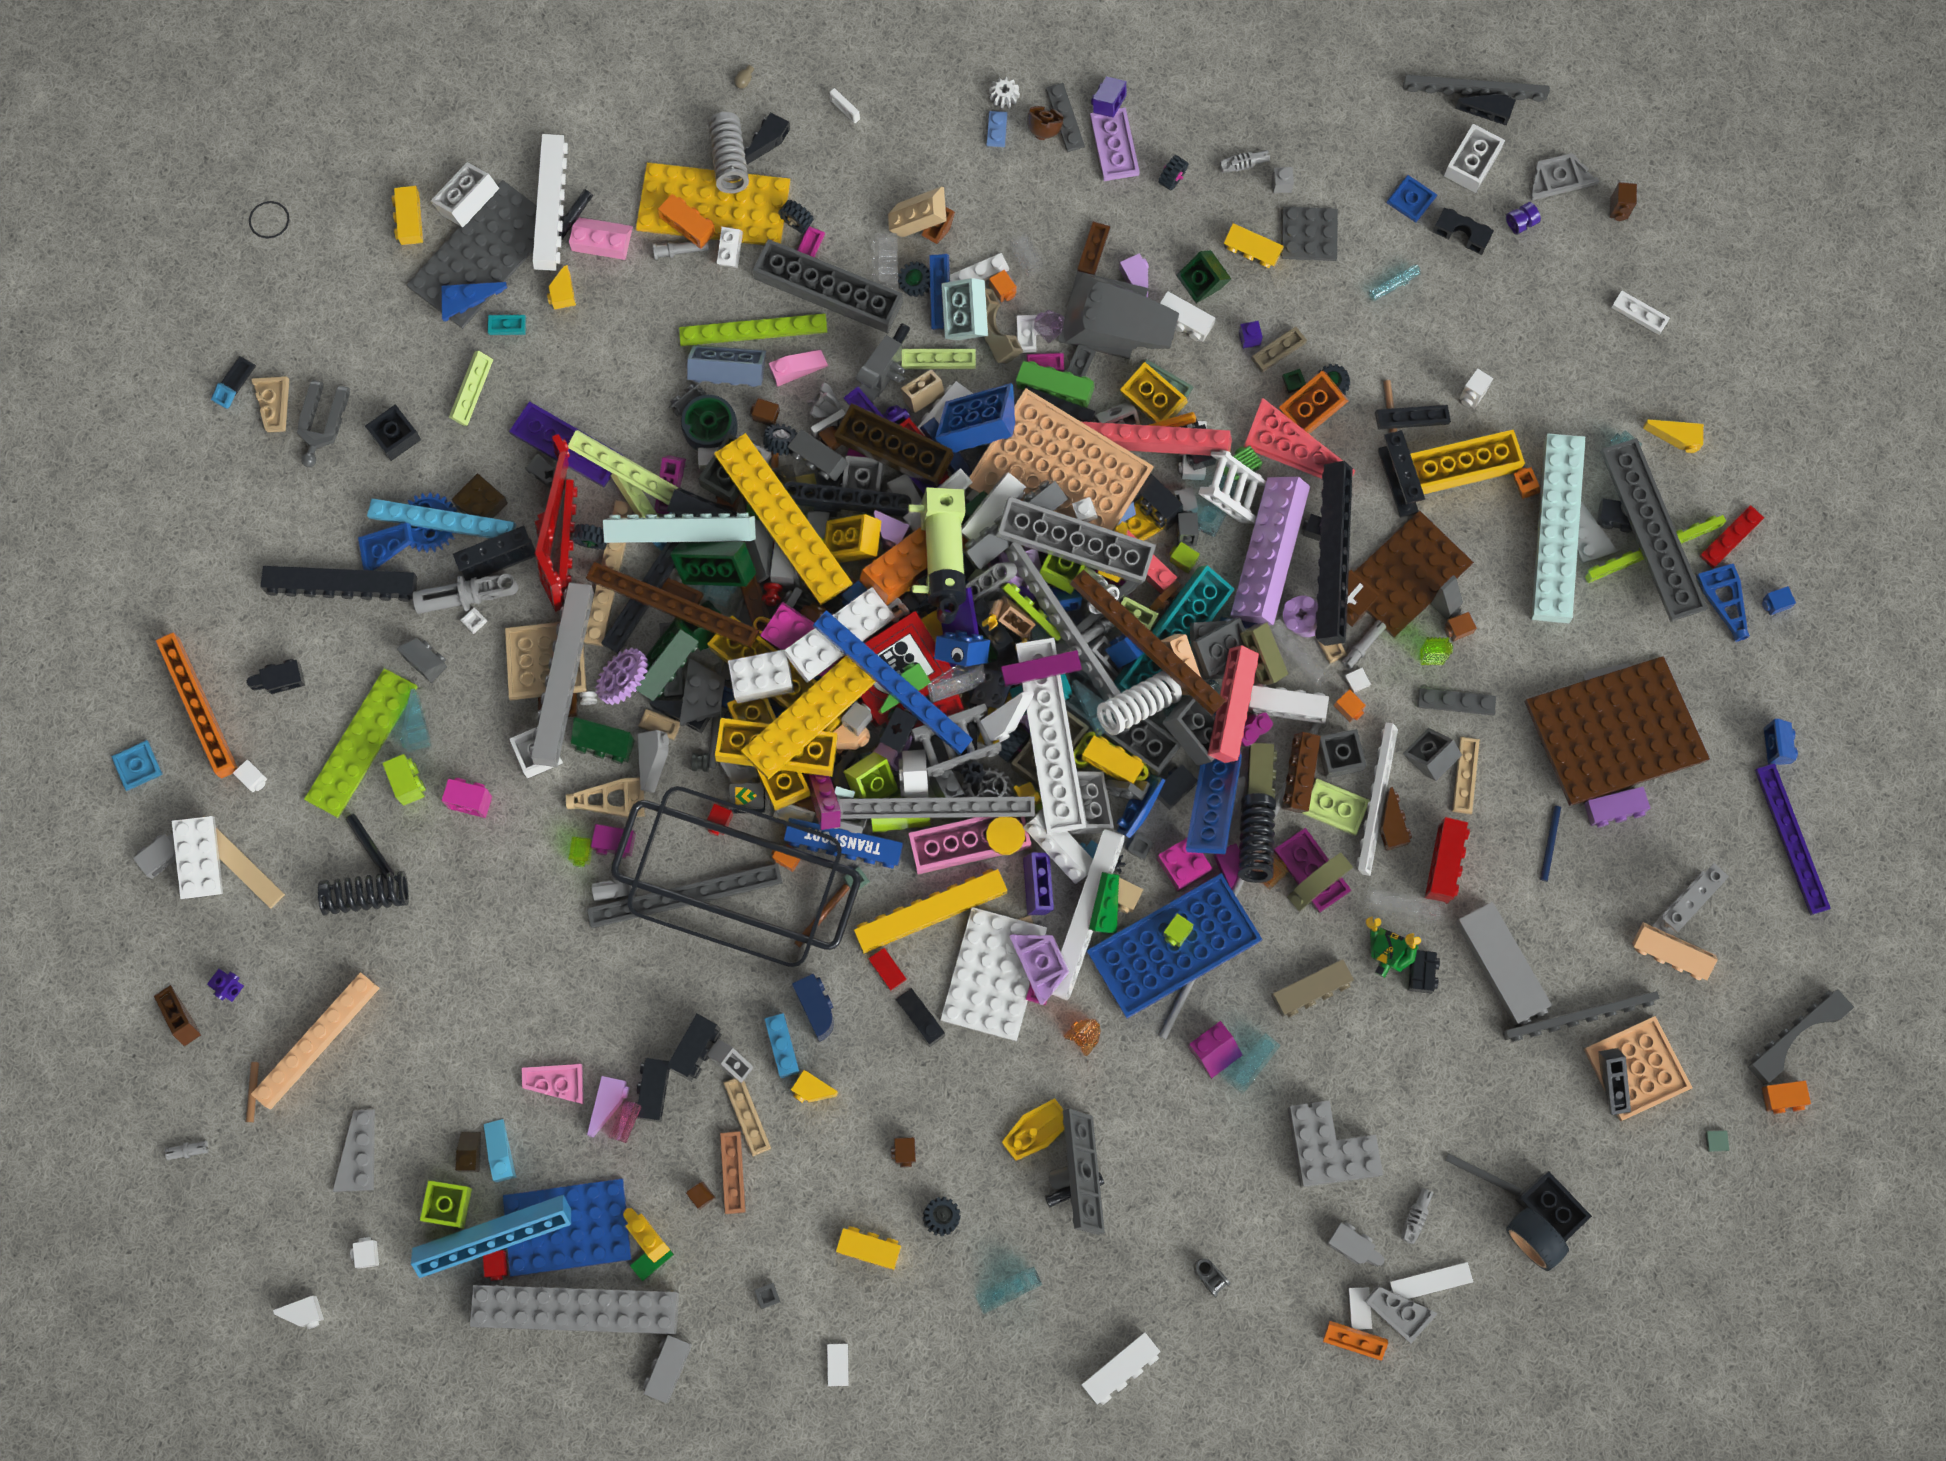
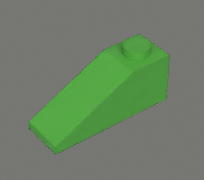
M912 662L904 667L903 670L905 672L900 674L918 691L931 683L919 663L914 665ZM888 694L878 712L882 714L900 702L891 694Z

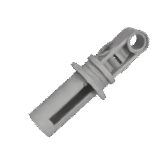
M507 573L481 579L475 577L468 581H465L463 576H458V583L413 592V603L418 614L462 605L464 610L468 611L470 610V604H481L484 600L514 595L518 591L519 586L512 575ZM507 582H512L509 587L504 588V585Z

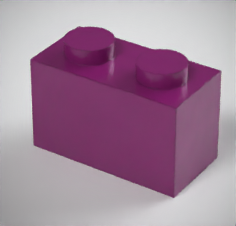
M596 824L591 848L599 855L615 854L624 829ZM634 830L630 833L622 859H626V856H632L636 836Z

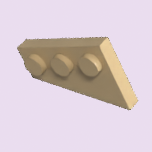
M289 378L252 379L265 430L267 432L286 431Z

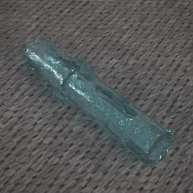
M1414 264L1407 270L1398 272L1393 278L1370 290L1369 295L1373 301H1376L1399 286L1408 284V281L1421 275L1419 266Z

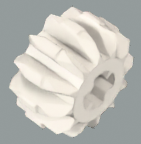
M999 77L998 82L993 81L992 87L989 88L990 100L994 101L995 106L1000 103L1002 109L1004 104L1008 108L1011 107V103L1016 104L1020 95L1019 86L1015 85L1014 79L1008 81L1007 77L1005 80Z

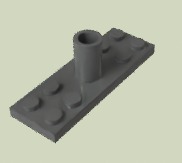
M1072 1109L1063 1110V1125L1065 1129L1068 1166L1051 1170L1049 1182L1055 1190L1070 1186L1074 1229L1096 1235L1104 1234L1093 1116Z

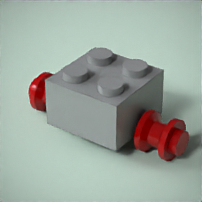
M774 540L770 575L771 583L764 584L763 589L767 593L762 596V601L768 606H776V604L781 602V598L778 596L779 592H788L789 589L792 591L795 587L800 586V576Z

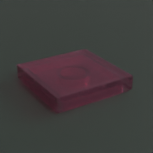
M624 1101L608 1138L626 1143L641 1105Z

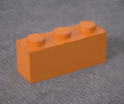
M671 194L658 208L659 218L700 249L715 235L714 223L709 218L705 219L694 207L690 208L686 205V202L681 197L677 198Z

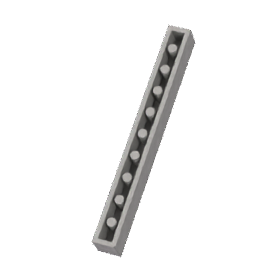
M569 583L568 589L564 591L565 604L561 606V622L556 627L557 641L554 640L552 646L554 655L549 660L550 673L545 678L546 692L542 693L541 696L542 710L538 711L537 721L539 724L538 728L534 729V746L530 748L529 755L534 765L558 767L594 597L592 585Z

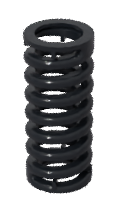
M1252 793L1241 799V833L1239 836L1241 842L1239 844L1240 861L1238 863V876L1242 880L1252 883L1267 882L1273 878L1274 859L1272 858L1274 849L1272 847L1275 844L1273 840L1275 822L1273 819L1276 814L1273 810L1276 808V800L1267 794ZM1264 804V805H1267V806H1265V807H1254L1253 805ZM1254 823H1265L1266 825H1257ZM1255 832H1264L1266 834H1256ZM1256 841H1261V842H1266V843H1254V842H1256ZM1254 860H1263L1264 862H1256Z
M399 871L394 877L391 872L386 874L387 898L384 893L383 876L380 873L377 874V901L374 896L372 876L367 875L365 877L367 901H365L363 896L362 878L360 876L355 877L356 903L353 898L352 881L349 877H346L344 880L346 904L343 901L340 879H335L333 885L330 884L329 880L319 881L318 901L323 916H326L329 912L338 914L340 910L343 913H348L351 909L354 912H358L361 907L367 911L371 907L379 909L382 905L385 908L391 907L392 904L397 907L407 906L409 903V891L406 874L404 871ZM394 879L398 882V898L394 890ZM333 889H334L335 897H336L335 906H334L333 901H332V891H331V890H333Z

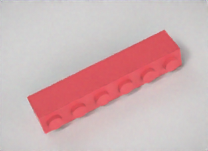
M1242 645L1229 649L1220 696L1226 701L1216 711L1208 751L1209 756L1224 763L1237 761L1240 755V746L1244 735L1243 731L1251 700L1250 696L1254 684L1255 671L1258 665L1259 654Z

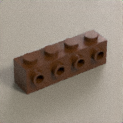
M1306 732L1294 734L1288 775L1286 777L1285 794L1283 796V810L1297 813L1309 811L1321 737L1319 735Z

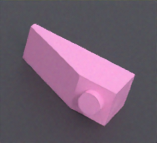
M821 350L785 356L769 363L770 372L777 387L828 366Z

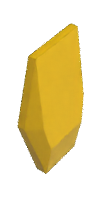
M1054 1098L1024 1114L1002 1141V1145L1015 1161L1047 1148L1064 1130L1063 1108Z

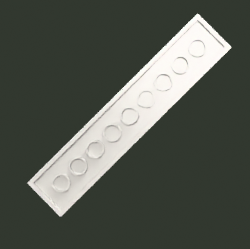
M1054 638L1016 644L1019 663L1057 655ZM1061 675L1022 683L1023 692L1033 691L1034 693L1026 710L1047 834L1084 829L1086 824Z

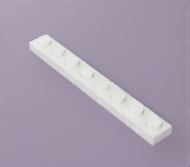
M1386 723L1385 729H1382L1381 732L1382 745L1378 748L1379 760L1378 765L1374 768L1375 782L1371 785L1372 797L1371 802L1369 801L1367 805L1368 818L1364 822L1365 834L1360 842L1361 855L1357 859L1358 871L1367 876H1371L1398 729L1393 723Z

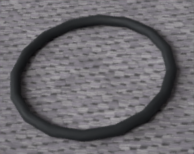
M262 202L251 211L249 227L258 237L266 239L275 238L287 229L290 221L289 212L279 202ZM263 204H277L287 214L285 228L274 236L258 234L251 224L253 212Z

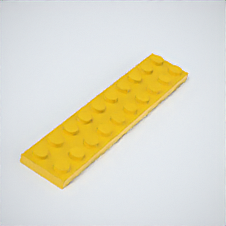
M746 433L714 453L718 462L820 606L852 585L849 577Z

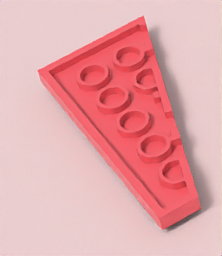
M1262 398L1244 448L1250 445L1255 453L1321 479L1324 472V464L1343 461Z

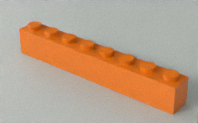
M173 632L156 640L214 773L221 779L233 774L238 767L180 638Z

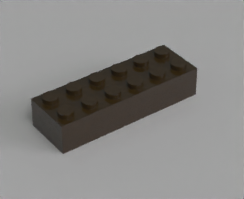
M853 403L850 404L834 435L837 443L934 488H938L954 457L952 449Z

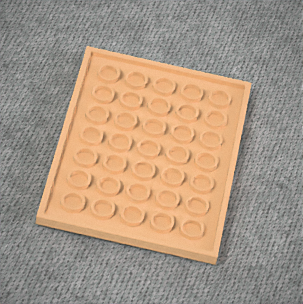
M1025 389L1014 406L1015 427L1012 437L993 441L989 445L969 477L973 482L969 487L979 494L984 490L989 494L1002 476L1009 472L1026 486L1023 490L1025 494L1020 499L1024 501V497L1028 493L1038 490V486L1043 481L1054 480L1068 498V500L1054 510L1055 512L1077 519L1072 503L1090 497L1098 518L1088 523L1114 531L1154 466L1030 390Z

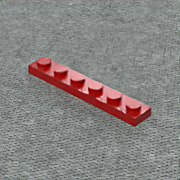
M566 479L559 570L562 592L572 582V576L568 575L569 569L573 567V558L570 557V551H574V542L571 539V533L575 531V522H572V518L577 512V504H574V497H578V486H575L574 480Z

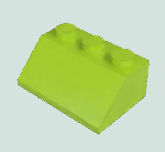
M898 789V791L894 792L887 798L905 797H901V789ZM930 818L871 819L873 832L931 826Z

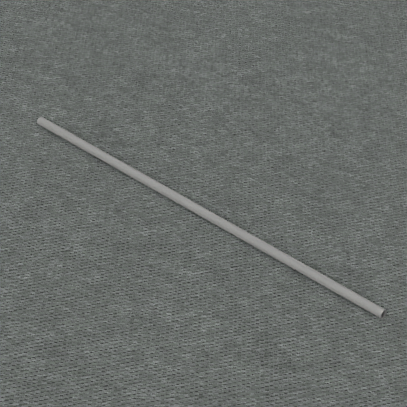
M1314 722L1309 733L1317 735L1322 723ZM1286 780L1276 798V808L1273 810L1276 816L1283 803ZM1239 876L1232 888L1236 897L1244 882ZM1195 980L1183 986L1159 1037L1166 1040Z

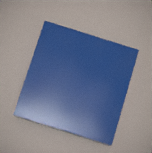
M1407 175L1387 200V204L1417 223L1435 200L1437 194Z

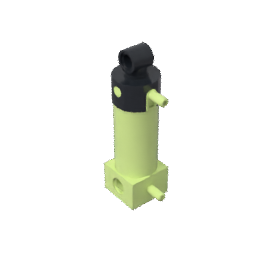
M926 487L921 505L909 504L908 506L909 512H920L921 530H926L928 568L926 586L913 585L912 592L927 593L928 602L935 607H939L937 619L941 623L950 624L956 618L959 605L966 601L961 524L965 515L964 489Z

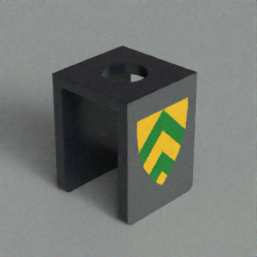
M762 783L729 784V802L765 813L764 786ZM730 808L733 814L746 813L740 810Z

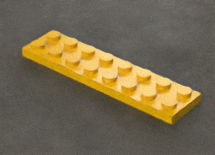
M845 656L741 750V753L769 780L875 684L876 681L850 658Z

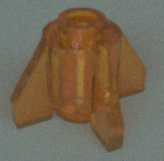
M1089 1018L1076 1021L1064 1037L1082 1047L1081 1050L1084 1056H1088L1099 1042L1100 1024L1095 1019Z

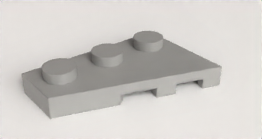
M1379 1286L1365 1300L1373 1310L1410 1344L1438 1314Z

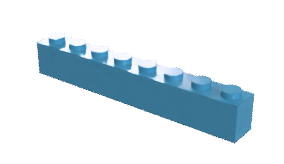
M564 1195L422 1244L412 1248L411 1265L418 1277L422 1278L571 1225V1208Z

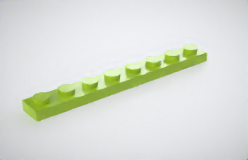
M826 313L679 327L681 346L828 333Z
M1714 515L1707 518L1702 524L1697 522L1689 526L1688 530L1683 531L1681 529L1676 531L1682 544L1722 527L1726 519L1723 515L1719 517ZM1639 548V551L1634 553L1632 551L1626 552L1622 555V558L1617 560L1612 558L1601 567L1599 565L1591 567L1585 576L1587 582L1591 583L1645 560L1641 549Z

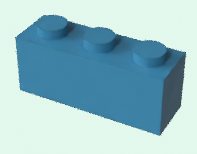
M784 1013L765 1018L780 1078L799 1074L800 1071Z

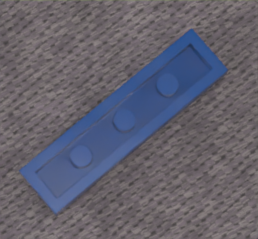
M948 254L929 255L931 329L933 330L944 329L941 283L950 282Z

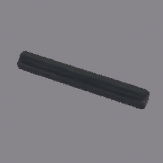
M354 813L347 816V823L382 876L386 879L388 872H391L394 876V872Z

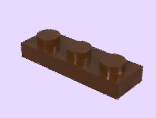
M1093 221L1077 271L1091 275L1096 274L1110 226Z

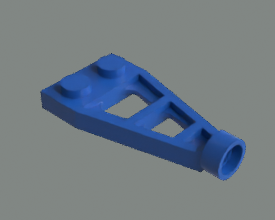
M1734 563L1699 573L1696 577L1703 594L1727 625L1735 642L1749 638L1741 580ZM1726 586L1731 587L1733 599L1722 602L1716 595V589ZM1735 605L1739 617L1730 619L1725 608Z

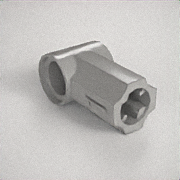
M615 878L612 881L592 884V893L595 901L611 898L621 899V897L629 896L631 890L630 885L615 880Z

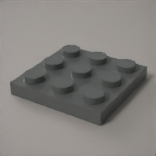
M1283 206L1282 245L1284 248L1282 250V259L1337 261L1338 209Z

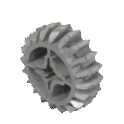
M990 767L988 770L983 769L986 774L980 784L975 782L971 785L964 781L962 786L964 797L1014 796L1013 784L1010 782L1009 776H1006L1004 772L999 773L998 768L994 771ZM999 787L1002 789L1001 794H999L997 790ZM974 789H976L978 793L976 796L972 793Z

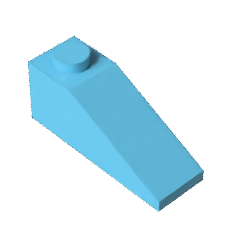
M504 1119L484 1124L488 1160L493 1181L498 1183L516 1178Z

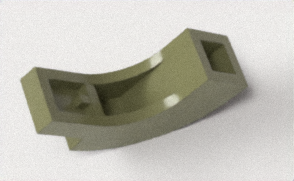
M1340 852L1300 883L1287 898L1300 912L1318 895L1346 875L1353 866Z

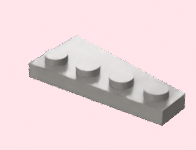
M374 1109L353 1111L333 1192L374 1190Z

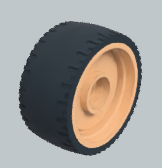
M1530 1208L1520 1212L1506 1227V1231L1514 1243L1531 1261L1545 1271H1550L1569 1252L1565 1240L1555 1228Z

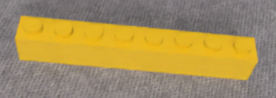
M986 870L982 873L983 876L978 878L972 876L966 879L964 884L959 886L953 884L946 888L947 891L942 893L939 891L929 895L928 899L923 901L922 899H917L911 902L909 907L904 908L901 906L894 909L890 915L882 914L875 917V921L871 923L866 921L858 924L854 932L863 954L1007 894V888L999 870Z

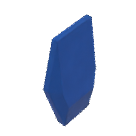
M1151 774L1146 779L1150 786L1143 800L1129 799L1123 816L1117 821L1119 825L1118 833L1130 838L1139 829L1165 782L1163 778Z

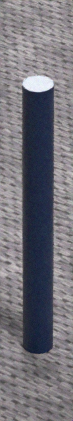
M1554 806L1540 878V880L1548 882L1561 813L1560 806Z

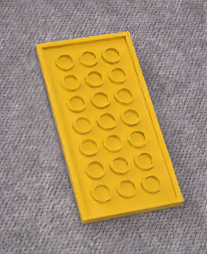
M647 162L636 231L683 236L659 218L658 208L673 194L677 198L681 197L686 202V205L690 208L694 207L705 219L709 218L714 223L715 235L711 238L713 240H720L721 229L726 227L743 231L741 243L765 245L767 240L770 239L781 244L784 220L780 218L779 211L788 200L791 180L789 178L748 174L749 184L744 190L737 193H724L716 186L714 170ZM738 180V181H733V182H731V181H726V182L735 183V182H739L740 180Z

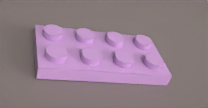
M1119 108L1114 118L1090 113L1103 180L1109 181L1139 176L1140 171L1126 108Z

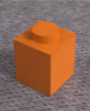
M1005 270L989 278V286L993 289L1000 302L1004 300L1010 301L1015 297L1017 286Z
M1350 689L1334 705L1349 722L1353 719L1357 721L1362 717L1366 706Z

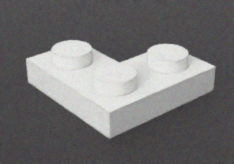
M1054 315L1017 316V339L1024 351L1023 353L1036 352V335H1054Z

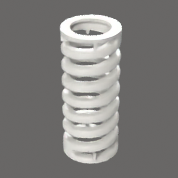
M1161 671L1153 677L1131 687L1129 690H1125L1122 694H1117L1114 698L1099 704L1097 707L1099 722L1106 732L1111 735H1117L1124 731L1125 728L1128 729L1133 724H1138L1140 720H1145L1148 716H1152L1156 712L1163 710V708L1169 707L1171 703L1175 704L1180 701L1182 697L1181 686L1166 672ZM1163 681H1165L1170 686L1172 692L1169 691L1168 687ZM1111 712L1113 713L1116 723L1112 719Z

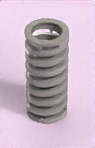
M720 112L713 115L708 121L716 186L724 193H737L744 190L749 184L741 123L736 114ZM738 180H740L739 182H735V183L726 182V181H731V182H733V181H738Z

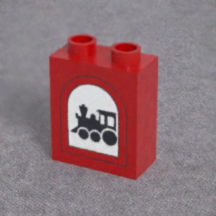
M916 611L864 643L898 674L904 673L903 668L912 662L914 665L919 663L931 681L929 685L919 690L923 696H927L957 676L948 662L934 659L936 642ZM844 657L836 661L835 665L839 663ZM877 682L858 698L860 705L865 704L870 708L871 721L875 727L888 721L887 717L891 709L895 710L896 707L903 710L906 709L901 703H898L880 714L878 711L889 693Z

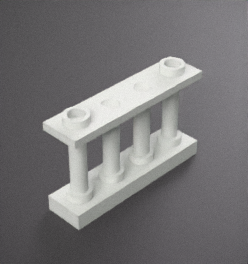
M1220 450V452L1211 451V456L1218 460V465L1212 484L1209 487H1200L1198 494L1238 522L1255 524L1257 516L1251 513L1250 507L1257 485L1265 486L1266 481L1260 474L1254 473L1232 457L1230 452L1226 450ZM1226 466L1229 468V471L1224 483L1223 490L1221 492L1219 484L1221 481L1224 468ZM1235 474H1237L1239 479L1233 499H1231L1229 493ZM1247 481L1250 485L1242 507L1240 498Z

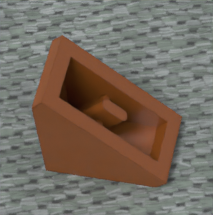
M946 206V221L924 229L921 234L936 244L948 233L955 212Z

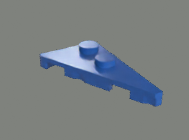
M507 283L441 286L443 322L448 321L449 317L459 312L461 314L468 308L477 306L484 302L485 298L503 292L504 289H507Z

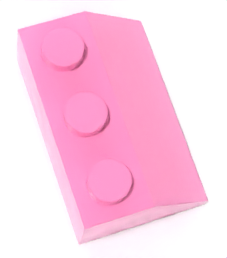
M579 217L572 227L569 244L571 250L575 252L625 260L633 226Z

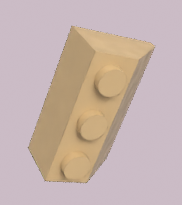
M941 186L897 203L888 213L889 231L900 237H905L945 222L944 187Z

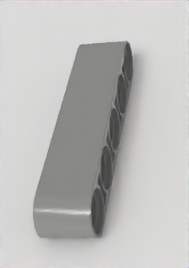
M1012 562L997 563L966 584V588L971 587L973 602L975 603L981 598H985L1013 579L1017 574V567Z

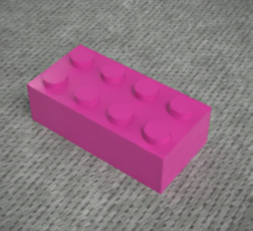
M782 602L760 636L779 649L786 650L815 629L813 627L814 622ZM833 663L831 666L826 668L818 675L823 677L827 672H829L832 669L835 663Z

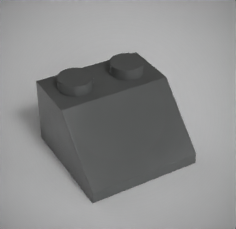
M416 638L397 648L402 657L430 683L447 668L444 663L446 659L438 652L434 654L431 651L432 647L425 640L421 642Z
M1430 728L1403 753L1425 776L1435 781L1462 756L1453 739Z

